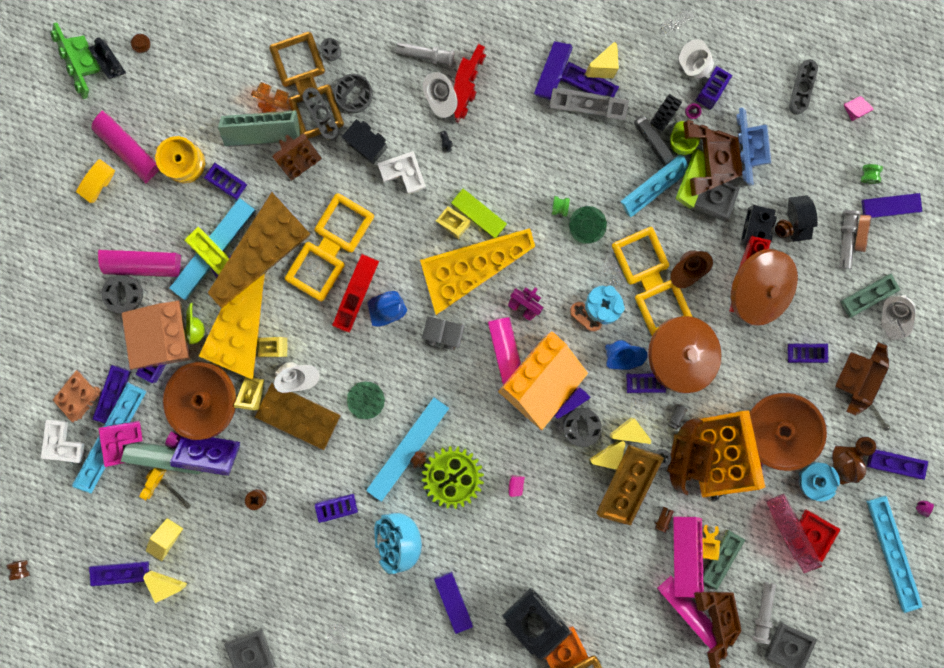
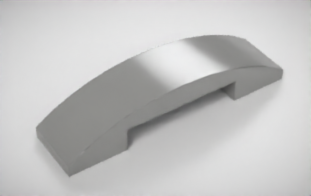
M553 88L550 108L566 111L572 110L625 120L629 100Z

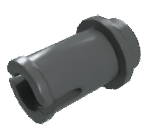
M677 404L670 419H667V425L675 430L681 427V422L688 409Z

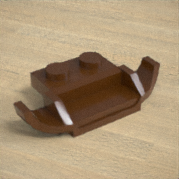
M878 342L870 359L853 352L850 353L835 385V388L853 395L846 412L856 416L873 404L889 369L887 345Z
M696 418L687 421L679 429L678 433L674 434L670 454L671 462L667 469L673 488L685 495H688V491L685 488L687 480L692 478L703 483L708 482L716 445L699 439L700 435H697L696 432L698 427L703 424V420Z

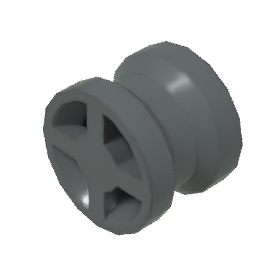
M326 38L322 41L320 48L325 59L329 61L337 60L341 56V48L337 40Z

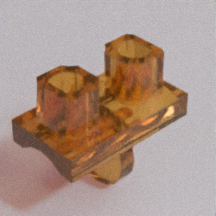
M260 82L257 91L252 90L251 96L265 101V104L258 103V108L263 109L262 113L277 112L273 105L288 110V92L277 88L273 98L269 96L272 86L264 82Z

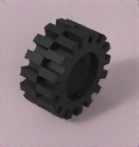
M668 94L652 118L651 125L663 132L682 101Z

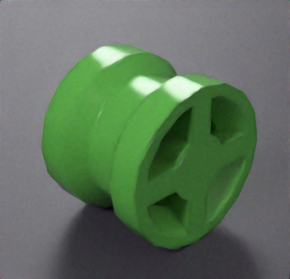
M876 164L863 165L862 171L864 175L861 177V182L869 184L881 183L880 173L883 171V166Z
M554 196L551 215L561 214L563 217H567L570 198L560 199L558 196Z

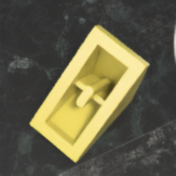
M615 42L589 64L585 73L587 77L612 79L615 77L619 69L618 49Z
M447 207L436 220L437 223L458 240L470 226L469 219L450 207Z
M258 338L257 357H287V338Z
M245 377L234 407L258 410L261 404L264 380L256 378L252 380Z
M632 417L610 433V438L651 444L649 436L636 419Z
M624 440L616 441L591 457L589 461L593 465L617 470L623 458Z
M167 518L150 537L146 552L163 561L183 528Z
M149 571L143 578L155 603L180 592L187 585L185 582L154 571Z

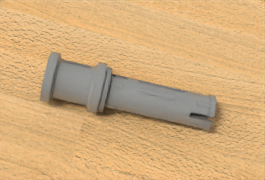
M399 41L397 43L396 54L431 60L433 64L442 63L452 67L455 54L453 49L447 51L439 49L437 46L432 49Z
M845 210L842 212L844 221L841 227L843 239L839 268L852 269L855 233L858 231V216L861 215V212Z
M764 582L759 618L755 620V636H752V640L764 644H770L769 632L770 628L773 627L770 620L777 586L773 583L769 584V582Z

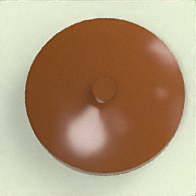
M765 249L753 254L742 264L736 273L731 287L732 308L741 320L751 325H765L776 320L786 311L794 298L798 284V272L793 259L784 252L775 249Z
M691 316L675 317L665 321L654 332L648 349L649 365L655 378L665 388L677 393L698 392L706 388L716 377L721 365V346L715 332L704 321Z
M194 362L182 366L171 376L164 391L163 407L166 418L178 434L188 439L203 440L217 436L230 424L236 409L234 407L236 393L231 379L221 368L211 363Z
M776 393L760 400L750 411L759 459L766 466L783 471L798 470L815 461L824 449L827 438L826 423L819 409L808 399L793 393Z

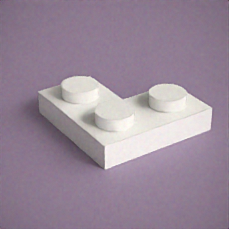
M414 151L377 163L384 183L403 177L408 194L426 189Z
M46 420L41 458L81 463L83 461L85 443L66 441L67 421Z

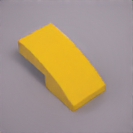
M99 159L85 175L76 193L88 202L94 203L102 188L110 183L115 170Z

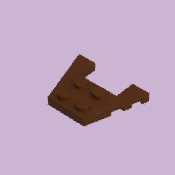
M686 120L683 122L685 139H702L707 174V177H694L690 179L692 196L699 195L742 176L739 138L719 130L708 129V126L694 124V121Z
M695 592L698 611H706L708 609L713 624L712 632L717 642V645L707 652L710 668H720L721 665L719 663L721 659L725 660L728 655V647L734 645L742 631L734 592Z

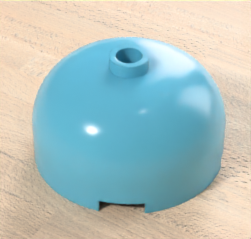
M402 513L381 515V519L376 521L374 527L375 548H379L382 559L379 561L381 567L388 574L400 573L411 569L417 563L422 549L421 535L416 523L409 516ZM379 532H380V536H381L382 539H389V540H388V541L380 542V543H379V546H378L377 537H378V534H379Z

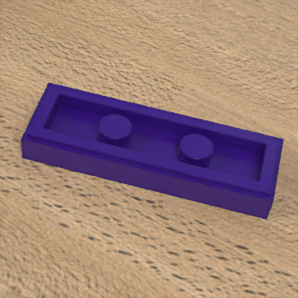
M554 41L536 86L535 96L551 100L553 88L558 87L573 49L571 44Z
M568 62L561 81L583 92L610 97L615 96L619 86L603 78L587 77L585 69Z
M920 193L864 199L861 201L863 215H870L871 218L923 212Z
M111 365L92 420L106 423L128 382L131 371Z
M876 450L868 457L866 467L925 480L929 461Z
M149 561L90 566V587L145 582L143 578L149 572Z
M453 572L434 578L455 634L472 628L473 623Z

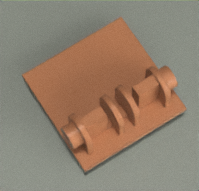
M76 370L54 397L53 401L69 420L74 422L82 419L85 412L90 409L87 405H93L91 400L95 401L101 395V389L96 386L93 388L81 373Z

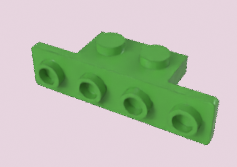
M53 23L52 31H50L53 42L57 43L59 55L67 64V72L75 81L74 87L76 92L80 93L83 99H86L89 89L83 76L96 74L100 71V68L88 49L89 45L84 35L65 39L58 23Z

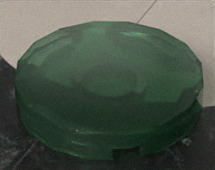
M593 206L578 208L569 219L570 234L576 241L582 244L595 243L606 232L607 221L605 215L601 210Z
M364 381L357 383L347 394L348 409L359 419L374 418L384 408V392L373 382Z

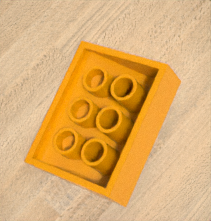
M551 331L544 336L498 392L536 427L543 430L587 376L588 372L567 344Z
M749 410L700 419L703 420V424L698 427L696 432L697 435H700L699 439L716 444L708 482L703 483L699 481L702 497L765 488Z

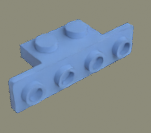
M739 108L737 124L738 126L741 125V133L738 136L740 144H743V151L740 153L742 163H745V170L742 171L744 182L747 181V184L752 186L754 185L752 167L771 164L768 126L766 124L748 128L746 110Z

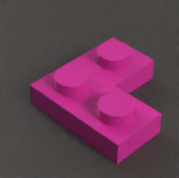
M140 421L98 428L104 467L123 464L124 462H121L123 445L143 441Z

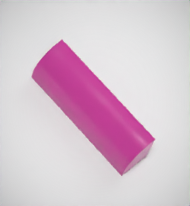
M101 111L95 117L91 126L92 131L145 184L160 171L156 162L107 113Z
M98 250V263L101 272L107 275L178 277L180 275L181 255L169 252Z
M510 317L488 322L503 385L521 365Z
M673 517L675 597L695 598V592H704L702 518Z
M670 576L657 589L703 642L712 649L717 645L716 638L712 632V621L703 611H698L697 604L692 598L675 597L674 578Z

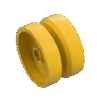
M180 136L169 137L157 147L155 154L157 167L163 174L175 182L183 184L192 183L204 172L206 165L205 156L201 149L187 138Z

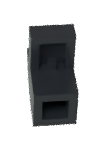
M808 195L790 197L787 214L792 220L794 229L791 240L793 242L811 240L813 229L818 225L816 207Z

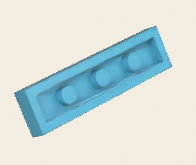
M678 155L620 202L626 214L630 217L634 216L682 178L688 167L685 157Z

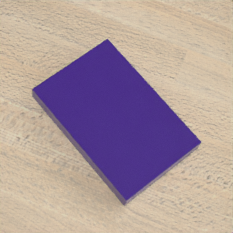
M182 436L172 456L170 466L229 476L240 448V442L215 437L192 440Z

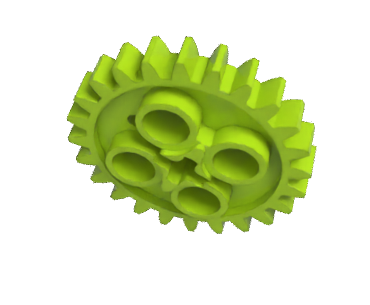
M449 446L448 451H445L442 447L441 454L435 451V458L429 456L428 459L431 464H424L428 470L422 471V474L427 475V477L422 478V482H427L423 489L430 490L427 496L434 495L432 502L438 499L440 500L439 506L446 503V508L448 509L450 504H453L454 508L457 509V503L464 507V501L471 504V496L477 498L475 491L481 492L478 484H484V481L479 479V477L484 476V473L478 472L482 465L476 466L479 459L472 460L473 452L467 455L466 448L460 452L459 446L456 447L455 451ZM458 459L461 465L459 468H452L450 461ZM463 467H467V470L456 476L457 481L450 480L443 487L439 488V484L449 479V473L455 475ZM442 470L445 477L441 480L436 479L434 472ZM469 475L472 481L469 484H464L461 482V477ZM453 486L456 489V493L448 495L445 492V488Z

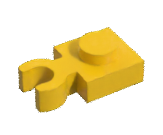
M154 468L149 471L146 476L145 488L139 495L141 499L146 501L147 498H151L167 470Z
M705 525L703 530L706 539L702 538L703 558L719 560L721 541L715 540V537L719 534V527L715 526L714 533H709L708 525Z

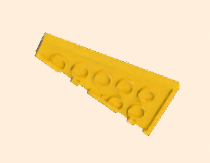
M265 273L220 310L199 354V357L252 380L254 379Z

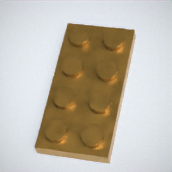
M274 383L270 384L255 415V418L322 450H325L341 417L340 414L294 392L282 393L277 391Z
M628 445L596 514L601 518L631 526L664 458L659 454Z

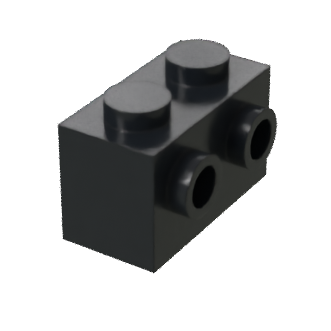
M356 119L342 135V138L349 146L374 165L388 148L385 143L386 139L381 134L377 133L375 135L370 131L372 128L365 121L360 122Z
M757 205L748 207L740 244L747 246L751 236L771 240L772 242L771 230L776 224V210Z

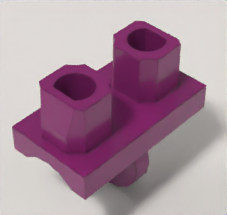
M526 287L523 291L515 288L510 295L511 299L508 306L515 311L520 304L525 306L527 309L523 316L529 321L536 315L539 316L544 308L538 303L541 297L535 294L538 290L536 287L532 291Z

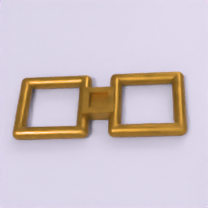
M305 32L271 44L269 49L282 85L288 87L296 84L299 92L298 95L290 97L288 102L291 111L296 110L300 135L304 133L308 139L321 135L318 127L309 131L306 130L297 103L304 101L303 92L307 88L317 89L320 95L326 94L337 127H343L344 122L331 86L326 84L317 88L314 77L324 74L325 68L312 33ZM307 41L316 68L288 78L278 50ZM310 93L309 99L317 96V94L313 95L312 93ZM329 124L325 125L327 132L335 130V128L331 129Z

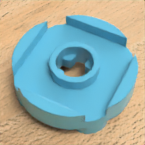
M613 286L594 288L588 294L587 301L585 302L588 316L592 320L601 322L604 325L615 322L625 310L623 299ZM602 301L608 304V309L601 307Z
M813 462L800 471L799 487L808 498L816 501H827L836 494L835 491L837 486L839 487L840 479L833 467L825 463ZM817 477L823 478L820 487L815 484Z

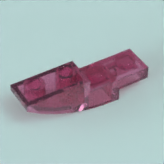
M783 493L767 500V505L777 527L803 573L805 574L822 567V563L806 536L803 526L786 495Z

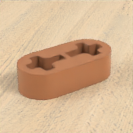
M860 215L855 251L866 252L871 223L870 215Z
M576 302L571 306V316L587 330L597 331L602 327L601 322L598 321L596 322L598 324L597 327L593 326L591 328L589 326L590 321L586 319L589 316L583 302ZM575 306H582V312L585 313L586 316L584 317L581 314L576 315V310L574 309Z

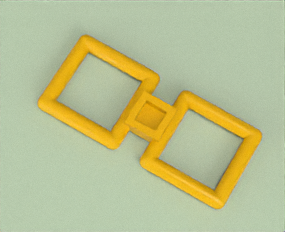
M336 193L314 228L316 233L324 237L318 247L310 242L304 244L287 272L285 281L316 300L324 301L345 266L342 261L335 258L341 248L349 253L354 252L374 219V214L343 195ZM339 202L365 217L350 243L324 229ZM309 251L335 266L320 292L294 277Z
M647 227L612 244V249L627 283L632 285L641 281L645 290L635 296V301L651 336H653L657 328L644 302L647 298L672 288L683 315L692 317L681 289L674 286L671 280L664 283L659 272L668 269L669 262L653 227ZM649 236L660 264L633 276L621 248Z

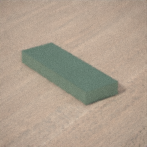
M891 273L841 300L840 303L848 317L851 318L901 289Z
M727 529L720 543L719 560L710 559L703 571L704 583L716 590L719 588L745 539Z

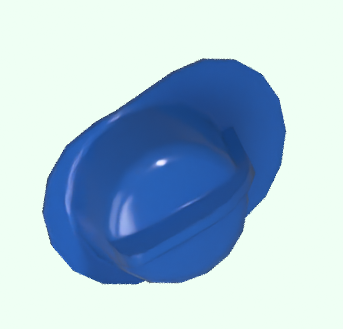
M397 291L385 292L367 302L372 326H385L401 319L407 312V308Z
M623 340L605 346L606 365L609 369L630 370L643 365L648 357L647 351L644 348L631 346Z

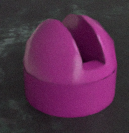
M695 103L689 104L685 109V115L689 119H697L702 112L701 107ZM696 109L697 113L689 114L688 110Z
M171 431L166 439L165 446L177 448L181 436Z
M925 500L919 501L917 503L918 506H916L917 512L926 518L930 516L934 508L933 503Z

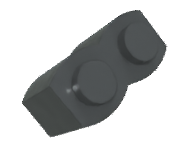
M427 316L422 339L426 340V344L436 346L437 343L444 344V348L455 351V347L460 348L465 325Z

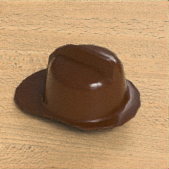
M690 250L685 252L680 262L676 264L671 272L670 279L672 284L677 288H688L712 269V256L705 251Z
M835 446L832 459L834 469L839 475L840 484L859 483L865 477L867 470L863 455L857 452L856 447Z

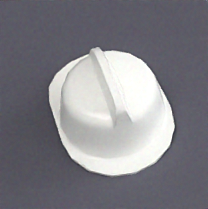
M695 39L683 46L679 55V62L685 73L694 78H709V73L714 67V61L706 43Z
M440 72L428 74L423 82V92L432 111L439 117L446 118L451 116L457 107V97L452 82Z
M906 295L892 296L884 302L881 323L888 336L902 339L912 333L916 316L914 303L909 298H906Z
M287 362L281 365L278 370H275L274 386L277 391L282 393L310 389L319 381V371L311 365H297L293 362Z

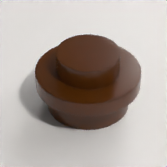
M136 34L133 36L131 47L134 51L145 53L150 49L151 42L146 35Z
M782 219L777 222L775 232L781 238L790 237L794 233L793 225L789 221Z
M861 437L857 440L855 447L859 454L870 456L876 451V443L872 438Z
M417 451L411 458L410 463L414 469L417 467L421 468L427 461L425 452Z

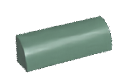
M296 110L221 116L218 130L225 146L276 143L279 140L285 142L286 135H289L293 140L300 136Z
M143 442L130 443L125 447L121 462L197 475L203 473L201 471L171 467L170 461L176 448Z

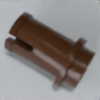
M662 507L663 509L658 521L654 524H656V529L666 533V530H669L668 525L675 511L669 509L667 516H665L668 508Z

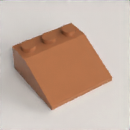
M180 301L159 303L122 313L130 370L190 360Z

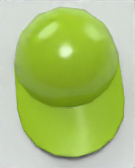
M685 121L676 123L670 135V147L678 155L691 154L700 142V139H685L683 126Z
M193 303L189 304L186 312V336L188 344L191 345L200 342L205 333L202 321L193 316Z

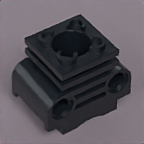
M529 588L502 615L506 621L504 624L531 655L535 654L541 661H544L573 633L560 616L533 588ZM532 613H537L544 621V631L541 635L533 634L528 628V618Z

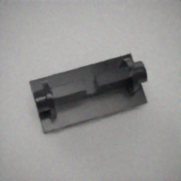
M96 38L94 40L95 44L88 47L107 78L112 79L126 74V71L105 40Z

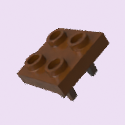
M304 133L295 140L289 135L285 136V142L279 140L282 149L272 156L291 181L322 159Z

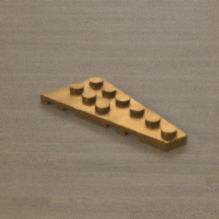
M273 192L269 195L208 291V295L221 309L310 236L309 231Z

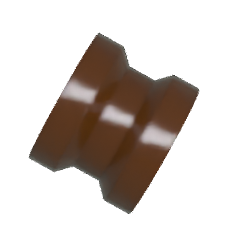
M260 489L249 492L245 497V505L250 510L260 509L267 501L265 492Z
M28 560L16 561L6 565L10 571L9 581L30 576V572L26 567Z

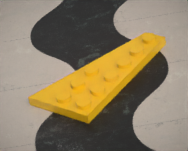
M530 228L421 259V266L435 314H439L535 248Z

